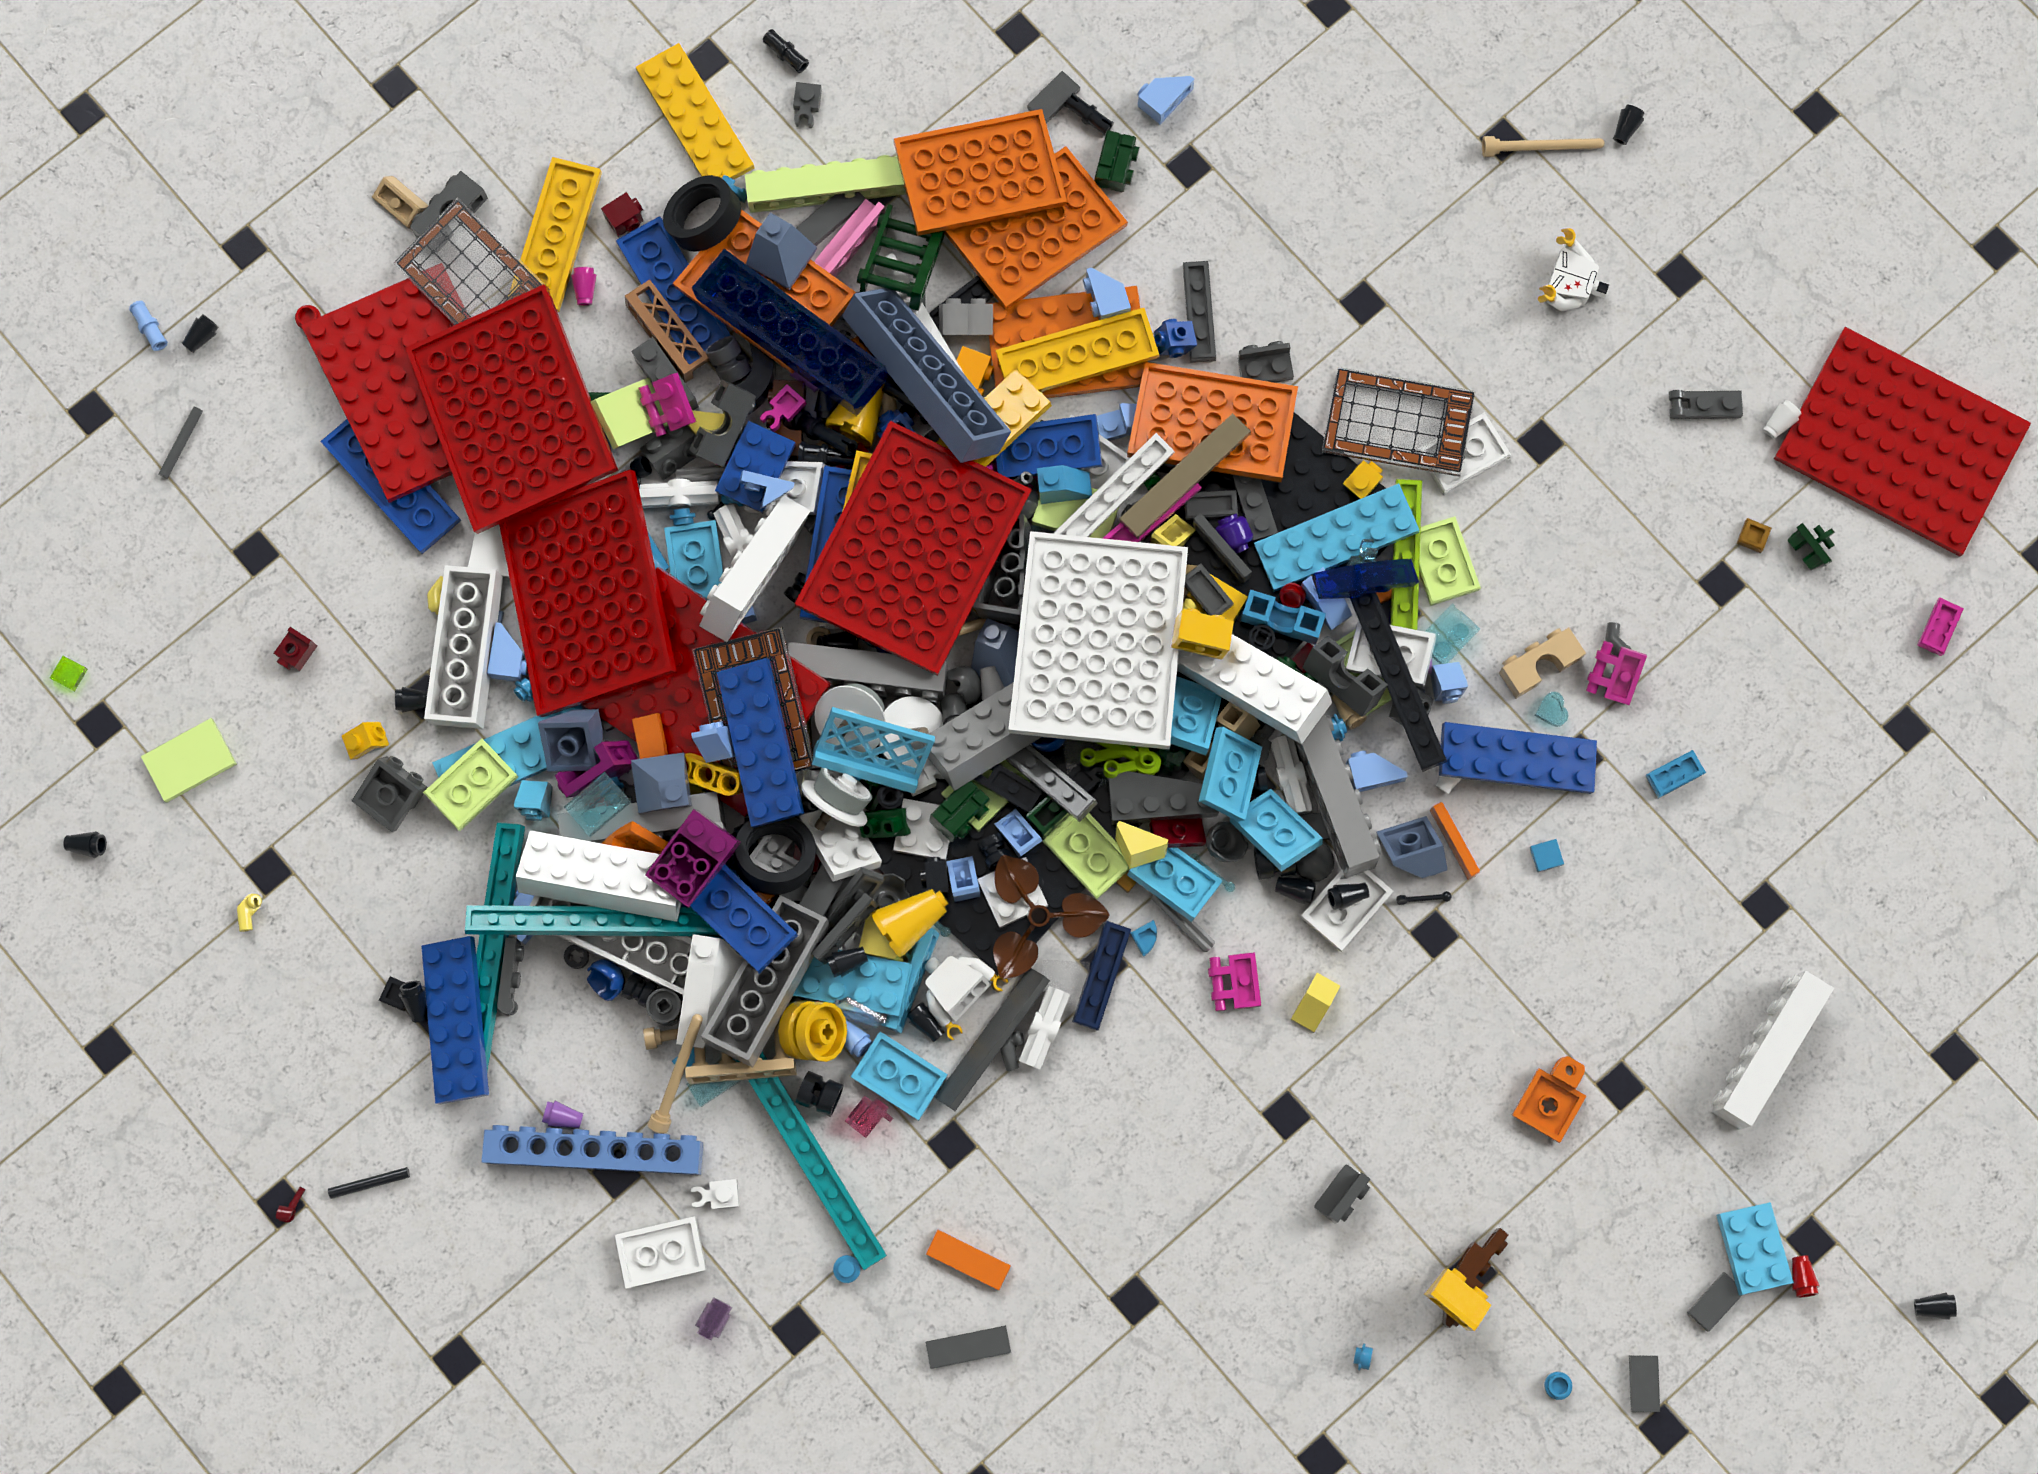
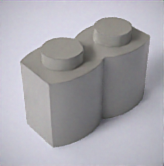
M958 298L946 299V304H939L940 334L993 335V304H986V299H971V304H961V299Z

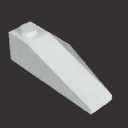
M694 934L692 936L677 1045L683 1044L693 1015L700 1014L703 1021L693 1047L704 1048L706 1044L701 1035L744 960L723 939Z

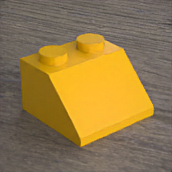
M1454 1268L1452 1271L1444 1269L1424 1295L1465 1330L1475 1331L1491 1307V1304L1486 1301L1489 1296L1477 1286L1474 1289L1465 1283L1467 1278Z

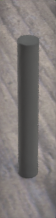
M195 406L192 408L158 475L168 479L203 410Z

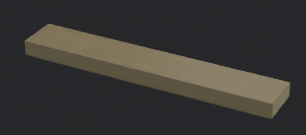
M1232 413L1119 518V521L1138 539L1251 434V431Z

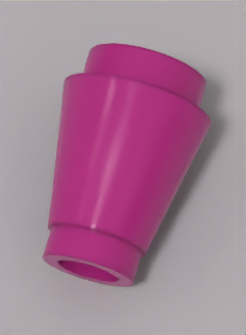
M576 267L573 269L574 274L571 277L577 305H592L597 275L594 274V268Z

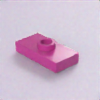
M1939 597L1917 646L1939 656L1944 655L1964 608Z

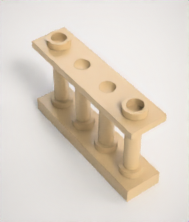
M780 1020L774 1029L776 1056L772 1060H762L759 1056L752 1068L742 1062L735 1063L732 1057L721 1052L722 1060L719 1061V1064L709 1065L706 1062L705 1046L704 1048L694 1047L695 1063L690 1067H685L688 1083L699 1084L797 1075L794 1058H789L786 1055L779 1041L778 1030Z

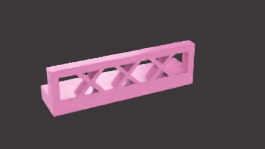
M865 199L814 262L834 277H837L875 231L880 213L885 214V206L880 202L875 206Z

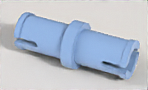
M136 301L131 304L129 310L139 324L138 329L140 333L146 336L152 350L159 351L165 348L168 342L158 328L159 323L157 319L151 316L144 301Z

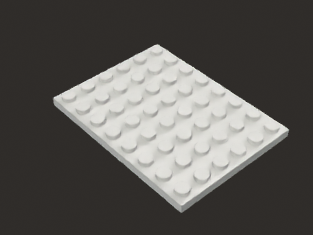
M1030 531L1008 733L1170 749L1179 649L1171 648L1175 618L1183 608L1188 547Z

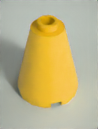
M874 373L861 375L827 418L825 425L855 440L857 443H862L865 448H870L874 442L884 394L882 391L884 386L883 379Z
M931 889L879 908L872 912L871 915L882 935L889 941L888 944L900 958L947 912L945 906L948 905V902L941 891L935 893Z

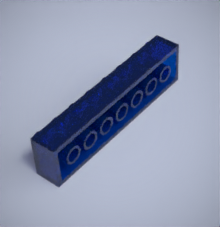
M723 249L692 286L698 301L855 416L862 411L889 378L884 364L726 249Z

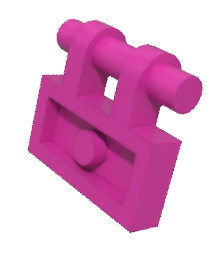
M678 373L652 382L655 389L653 394H651L648 385L639 388L642 396L640 401L642 406H645L650 417L648 422L651 428L654 427L657 437L667 434L664 423H668L670 431H674L696 422ZM658 400L664 413L661 416L655 404Z
M1603 641L1601 649L1597 650L1595 656L1597 661L1593 672H1590L1587 680L1589 683L1586 691L1596 694L1599 685L1606 687L1604 698L1630 706L1647 654L1621 646L1618 656L1610 654L1614 644ZM1607 663L1614 665L1610 678L1603 676Z
M1255 952L1228 955L1229 966L1221 967L1220 957L1209 958L1210 968L1208 969L1209 977H1212L1213 985L1211 999L1215 1002L1216 1011L1226 1010L1225 1000L1233 999L1234 1009L1261 1007ZM1230 975L1232 990L1224 991L1222 976Z

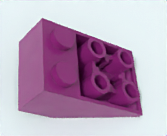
M693 809L645 876L689 908L725 865L741 842L699 810Z

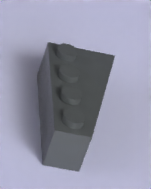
M1024 514L1019 515L973 606L978 616L982 619L988 618L993 621L1020 625L1031 525Z
M1108 768V771L1114 772L1117 770ZM1129 771L1120 773L1115 778H1107L1111 825H1117L1118 821L1126 824L1148 823L1151 820L1217 817L1219 811L1199 802L1202 783Z

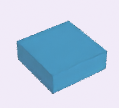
M1557 839L1530 846L1537 872L1564 865Z

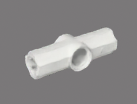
M672 479L667 483L640 484L639 489L643 508L668 507L675 510L691 508L694 505L719 504L720 500L719 494L715 492L718 481L691 482L687 479Z
M732 504L719 508L713 514L733 560L738 551L742 552L745 550L743 545L750 534L747 528H744L742 520Z
M1287 735L1270 740L1272 742L1273 757L1277 766L1275 770L1280 790L1284 792L1286 803L1297 814L1311 813L1312 805L1306 788V774L1302 762H1299L1294 740Z
M1048 986L1039 1011H1036L1027 1033L1029 1036L1018 1061L1037 1069L1041 1068L1050 1043L1054 1042L1061 1024L1060 1018L1070 994Z

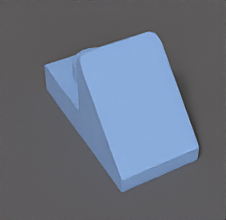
M1121 403L1119 404V410L1098 415L1099 434L1108 441L1131 435L1137 404Z
M745 470L741 472L739 483L745 484L744 489L759 492L760 488L764 489L760 509L792 490L795 483Z
M1014 809L995 823L996 828L1011 845L1018 858L1042 841L1041 837L1017 809Z

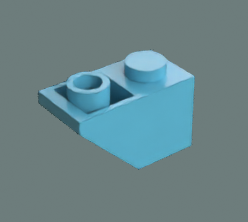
M522 780L514 802V808L521 815L526 816V820L542 821V817L550 818L553 786L549 782Z

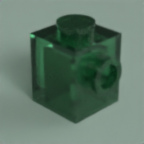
M1171 743L1170 749H1159L1157 755L1161 759V767L1171 772L1173 769L1179 772L1184 763L1183 761L1191 750Z

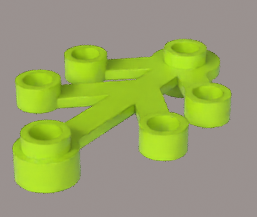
M1096 742L1107 749L1094 751L1091 748H1086L1082 750L1080 755V762L1087 767L1093 766L1097 762L1109 760L1104 764L1103 773L1107 778H1115L1118 774L1127 771H1138L1141 774L1154 775L1161 766L1160 757L1155 752L1149 751L1148 747L1137 746L1138 751L1128 745ZM1090 755V756H1092L1093 758L1090 759V760H1087V759L1084 758V756ZM1125 757L1131 761L1119 764L1111 759ZM1148 760V761H1151L1152 763H1151V764H1146V763H1144L1143 761ZM1113 767L1117 770L1114 772H1110L1107 770V768Z

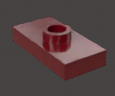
M1202 818L1151 820L1149 824L1152 834L1168 839L1167 848L1198 847L1206 844Z

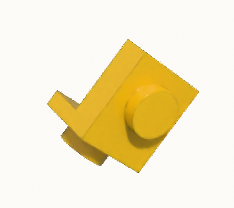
M1363 460L1344 481L1343 485L1359 499L1367 497L1384 480L1381 475L1383 470L1371 461L1368 464Z
M363 722L341 736L350 760L358 759L375 748H385L389 745L386 732L380 722Z

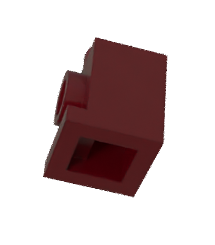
M289 627L288 633L273 654L278 657L276 662L290 671L293 667L301 671L317 648V645L300 632ZM295 646V651L293 653H289L291 648Z

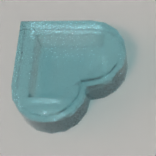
M1558 692L1548 693L1534 716L1555 727L1564 725L1568 720V711L1563 707V696Z

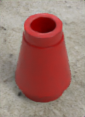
M1793 1257L1792 1291L1796 1292V1297L1798 1298L1818 1295L1820 1285L1809 1257Z

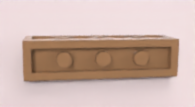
M651 280L646 281L625 295V304L647 335L655 339L683 381L687 383L693 379V371L710 360ZM649 289L654 295L653 304L641 302L638 296ZM655 310L667 312L669 315L668 324L657 322L654 319ZM670 330L681 331L684 335L683 343L672 342L669 339ZM685 349L696 351L701 358L689 365L684 358Z

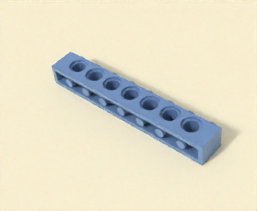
M493 1125L492 1130H484L482 1163L701 1175L703 1142L697 1141V1136L681 1135L680 1140L670 1139V1134H654L653 1138H643V1133L627 1132V1137H616L615 1131H600V1136L589 1135V1130L573 1129V1134H562L563 1129L546 1128V1133L535 1132L536 1127L523 1126L519 1127V1131H509V1126ZM512 1138H516L519 1143L518 1149L513 1153H509L506 1147L507 1142ZM542 1139L546 1144V1148L543 1153L536 1154L533 1150L534 1143ZM570 1141L573 1146L572 1152L567 1156H563L560 1152V1146L563 1142ZM597 1142L600 1147L599 1153L595 1157H590L587 1154V1147L589 1144ZM618 1144H624L627 1149L626 1155L623 1158L617 1159L614 1156V1148ZM646 1145H651L654 1150L653 1156L649 1160H643L640 1154L641 1149ZM677 1146L681 1151L680 1158L671 1162L667 1157L668 1150L671 1147Z

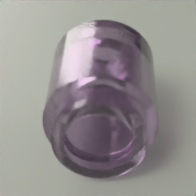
M713 1297L711 1302H707L695 1324L699 1328L697 1333L709 1340H712L713 1337L719 1338L731 1317L730 1311L733 1307Z

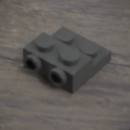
M386 756L377 759L351 801L388 830L394 832L397 831L409 810L416 807L424 794L423 792L428 787L423 784L424 779L416 772L409 773L403 769L402 766L404 764L400 759L394 756Z

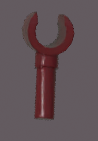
M299 1187L288 1207L281 1205L278 1207L276 1218L279 1221L288 1223L294 1220L295 1208L306 1189Z

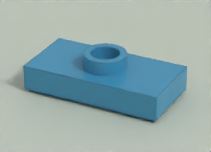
M1691 750L1645 776L1659 799L1704 775L1706 771L1695 752Z

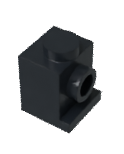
M941 857L925 858V869L920 870L921 885H927V889H921L922 892L933 889L935 893L941 891L944 896H950L946 860L941 861Z

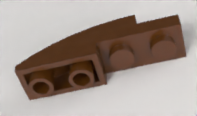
M1496 1228L1482 1247L1472 1242L1455 1268L1467 1278L1465 1283L1472 1289L1475 1286L1479 1289L1484 1286V1284L1476 1279V1276L1482 1277L1490 1268L1491 1264L1488 1261L1494 1253L1500 1255L1508 1245L1505 1239L1509 1234L1501 1228ZM1443 1311L1442 1325L1446 1328H1451L1452 1325L1457 1327L1459 1324Z

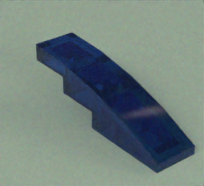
M1412 559L1362 563L1316 572L1311 575L1319 599L1361 598L1366 593L1388 592L1394 587H1414L1419 583Z

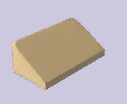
M394 176L383 177L372 196L374 200L407 228H410L414 217L428 207L424 201Z

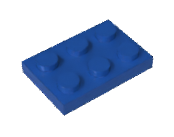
M748 421L715 492L763 514L766 506L762 509L760 507L764 489L760 488L759 492L744 489L745 484L739 483L741 472L745 470L780 479L796 443Z

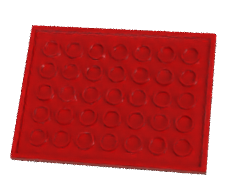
M443 263L425 270L433 279H437L440 276L437 283L448 294L455 290ZM423 271V273L433 282V280ZM410 277L301 325L389 503L452 475L406 347L456 325V323ZM434 283L448 297V295L436 283ZM457 291L452 294V298L463 309H466ZM449 298L462 311V309L451 298Z
M545 284L406 347L473 531L476 534L555 500L572 490L586 486L619 471L602 426L592 407V400L553 299Z
M1844 327L1800 408L1802 414L1798 417L1799 421L1789 428L1773 459L1960 557L1964 554L2031 422L1871 339Z
M890 421L795 602V607L938 676L1032 489L972 460L960 463L950 449Z
M629 469L572 490L555 500L499 524L537 716L545 717L677 672L635 471Z
M656 567L677 672L583 703L582 705L588 709H598L599 715L603 720L635 742L637 741L632 719L659 713L668 755L684 752L685 754L692 753L703 757L693 741L691 733L700 731L699 726L710 724L711 720L694 650L726 641L699 626L703 618L700 612L707 599L662 568ZM740 622L728 641L758 633ZM785 652L796 696L794 699L797 701L804 728L814 712L819 699L828 690L831 683ZM770 661V663H771V668H772V672H773V677H774V681H775V680H776V677H775V673H774L772 661ZM773 661L774 667H775V671H776L777 680H779V678H778V673H777V669H776V665H775V661ZM728 667V668L716 670V672L722 671V670H726V669H730V668H732V667ZM716 674V678H717V682H718V687H719V691H720V694H721V689H720V685H719V681H718V676H717V674ZM713 675L714 682H715V686H716L715 689L717 690V694H719V693H718L717 684H716V680H715V676ZM779 682V688H780V692H781L782 701H783V703H785V702H784V699H783L782 691H781L780 682ZM775 683V685H776V690H777V694H778L779 703L781 704V699H780V694H779L778 686H777V684ZM718 697L719 703H720V707H721V711H722V716L724 717L723 710H722V705H721V701H720V698ZM780 706L784 725L786 727L787 724L784 716L783 707ZM784 706L785 714H786V718H787V722H788V725L790 726L789 720H788V716H787V712H786V707ZM785 729V730H786V734H787V738H788L789 747L791 748L792 745H791V741H790V737H789V732H788L787 729ZM789 729L792 743L794 744L791 729ZM707 768L706 777L710 781L712 779V771ZM704 788L708 792H714L712 790ZM718 793L721 801L744 817L748 816L744 793L730 796Z

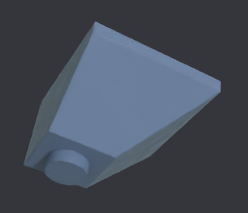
M770 212L755 234L746 266L790 290L816 252L817 247L792 224Z
M988 618L986 619L975 641L971 668L977 672L979 677L981 675L980 669L995 666L1004 687L1014 682L1019 632L1007 625Z
M598 709L571 710L539 721L538 726L547 771H588L600 762V758L594 749L596 745L602 742L603 738Z
M684 752L631 760L639 814L692 806Z
M1427 816L1376 831L1377 837L1393 866L1421 878L1434 876L1448 870L1444 846Z

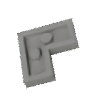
M772 834L764 836L750 855L752 862L757 867L773 873L787 871L799 862L786 855L794 842L782 835Z

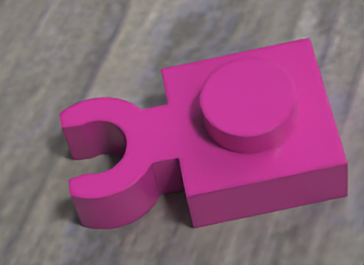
M786 384L769 402L773 409L765 411L761 415L760 420L764 423L767 419L773 418L775 422L770 426L772 432H775L781 425L780 420L784 417L790 422L807 404L806 400Z

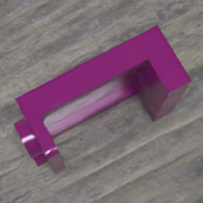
M609 741L596 745L594 749L601 762L588 771L558 772L555 774V777L558 781L559 790L566 798L592 796L601 791L599 789L600 784L613 777L620 778L632 769L631 760L638 759L630 742Z

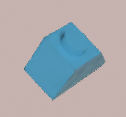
M1064 465L1037 468L1041 504L1089 499L1092 496L1089 472Z

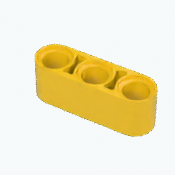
M685 754V759L689 765L687 773L690 783L727 796L743 793L739 770L715 761L706 763L703 757L696 754ZM707 768L712 771V779L710 781L706 777ZM731 777H734L736 780L735 789H732L729 784Z

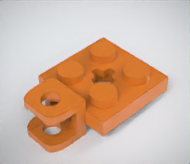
M1566 1056L1560 1058L1555 1063L1550 1074L1538 1068L1514 1109L1512 1116L1560 1143L1586 1098L1585 1094L1576 1090L1584 1075L1585 1066ZM1567 1066L1572 1068L1571 1075H1568L1565 1071ZM1552 1098L1556 1109L1555 1111L1549 1110L1546 1113L1543 1111L1542 1101H1548Z

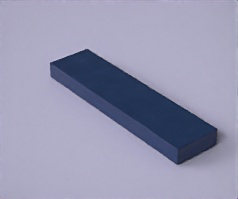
M1107 920L1104 922L1072 1020L1073 1023L1099 1031L1131 932L1130 928Z

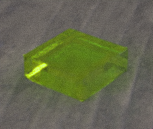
M62 656L50 679L75 692L88 669Z

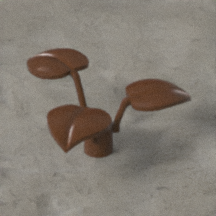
M1007 855L1001 856L995 869L994 878L997 893L1008 903H1016L1023 897L1030 907L1027 913L1030 926L1022 937L1017 932H1006L997 938L993 948V957L999 976L1003 979L1017 977L1028 971L1035 964L1038 958V946L1033 941L1026 940L1035 926L1041 927L1046 925L1050 918L1064 917L1062 922L1064 930L1073 937L1082 938L1094 933L1109 918V912L1098 900L1083 893H1074L1065 897L1062 902L1064 912L1050 913L1045 906L1034 905L1027 894L1034 892L1038 886L1039 876L1036 868L1023 859Z

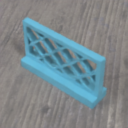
M832 707L821 736L815 744L812 765L914 794L918 786L920 774L935 742V736ZM836 717L846 720L849 725L837 728L833 721ZM868 726L874 732L863 736L859 728ZM854 731L857 738L846 742L842 734ZM892 733L898 735L900 740L889 743L885 735ZM837 737L841 744L834 745L825 741ZM879 738L883 746L872 749L868 742ZM920 741L926 743V745L921 749L914 750L910 743ZM862 744L866 752H858L851 748ZM905 746L909 753L897 756L893 749ZM888 752L892 759L886 760L876 755ZM914 759L917 766L916 768L902 764V762Z
M930 928L912 947L911 955L909 951L906 953L908 963L913 966L901 1017L887 1015L886 1020L876 1018L874 1012H870L871 1015L863 1013L865 1010H854L845 1006L840 1007L842 1012L902 1034L908 1018L907 1014L911 1011L926 971L925 964L931 958L940 934L935 929Z

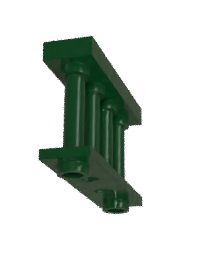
M888 204L885 214L880 213L877 222L879 231L865 269L860 268L856 283L860 284L859 293L866 292L868 284L904 293L906 297L910 298L909 308L919 311L945 234L944 231L919 235L918 237L925 238L929 242L928 246L923 245L922 247L886 237L888 228L917 236L914 224L891 218L893 205ZM885 247L918 256L922 263L912 265L880 256L879 253L881 248ZM875 265L913 275V278L916 280L915 283L910 282L907 284L872 273Z

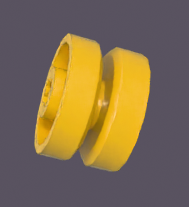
M799 1000L791 1003L784 1010L780 1019L778 1030L780 1044L784 1052L794 1059L821 1062L835 1059L842 1051L847 1036L846 1019L842 1010L835 1004L828 1002Z

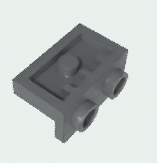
M1274 341L1269 343L1268 346L1258 347L1257 345L1243 347V350H1239L1237 358L1240 376L1274 383L1293 380L1290 343Z

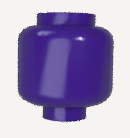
M1237 513L1218 521L1219 526L1215 530L1236 554L1249 548L1247 543L1253 539V533L1244 516H1237Z

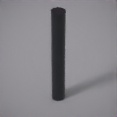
M408 1167L328 1188V1194L330 1199L409 1178L410 1172Z

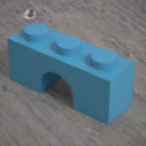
M1250 589L1241 618L1242 622L1254 626L1267 625L1273 632L1316 645L1326 613L1305 606L1300 608L1287 607L1278 603L1275 600L1276 597Z

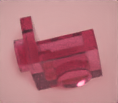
M864 1096L846 1118L845 1122L867 1138L882 1117L889 1122L894 1118L886 1113L889 1107L876 1098L873 1102Z

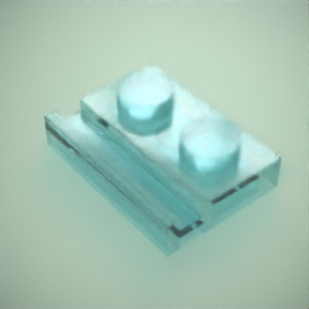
M1453 603L1425 631L1434 633L1437 636L1432 658L1439 664L1449 663L1480 631V628L1462 611L1460 612Z
M604 772L567 803L564 808L588 836L591 837L629 805L631 801Z

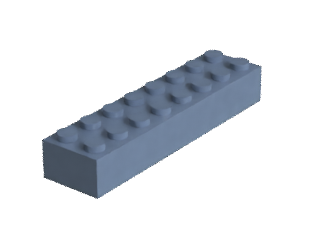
M886 288L855 293L842 317L960 463L999 454L1011 433L1010 429L899 294Z

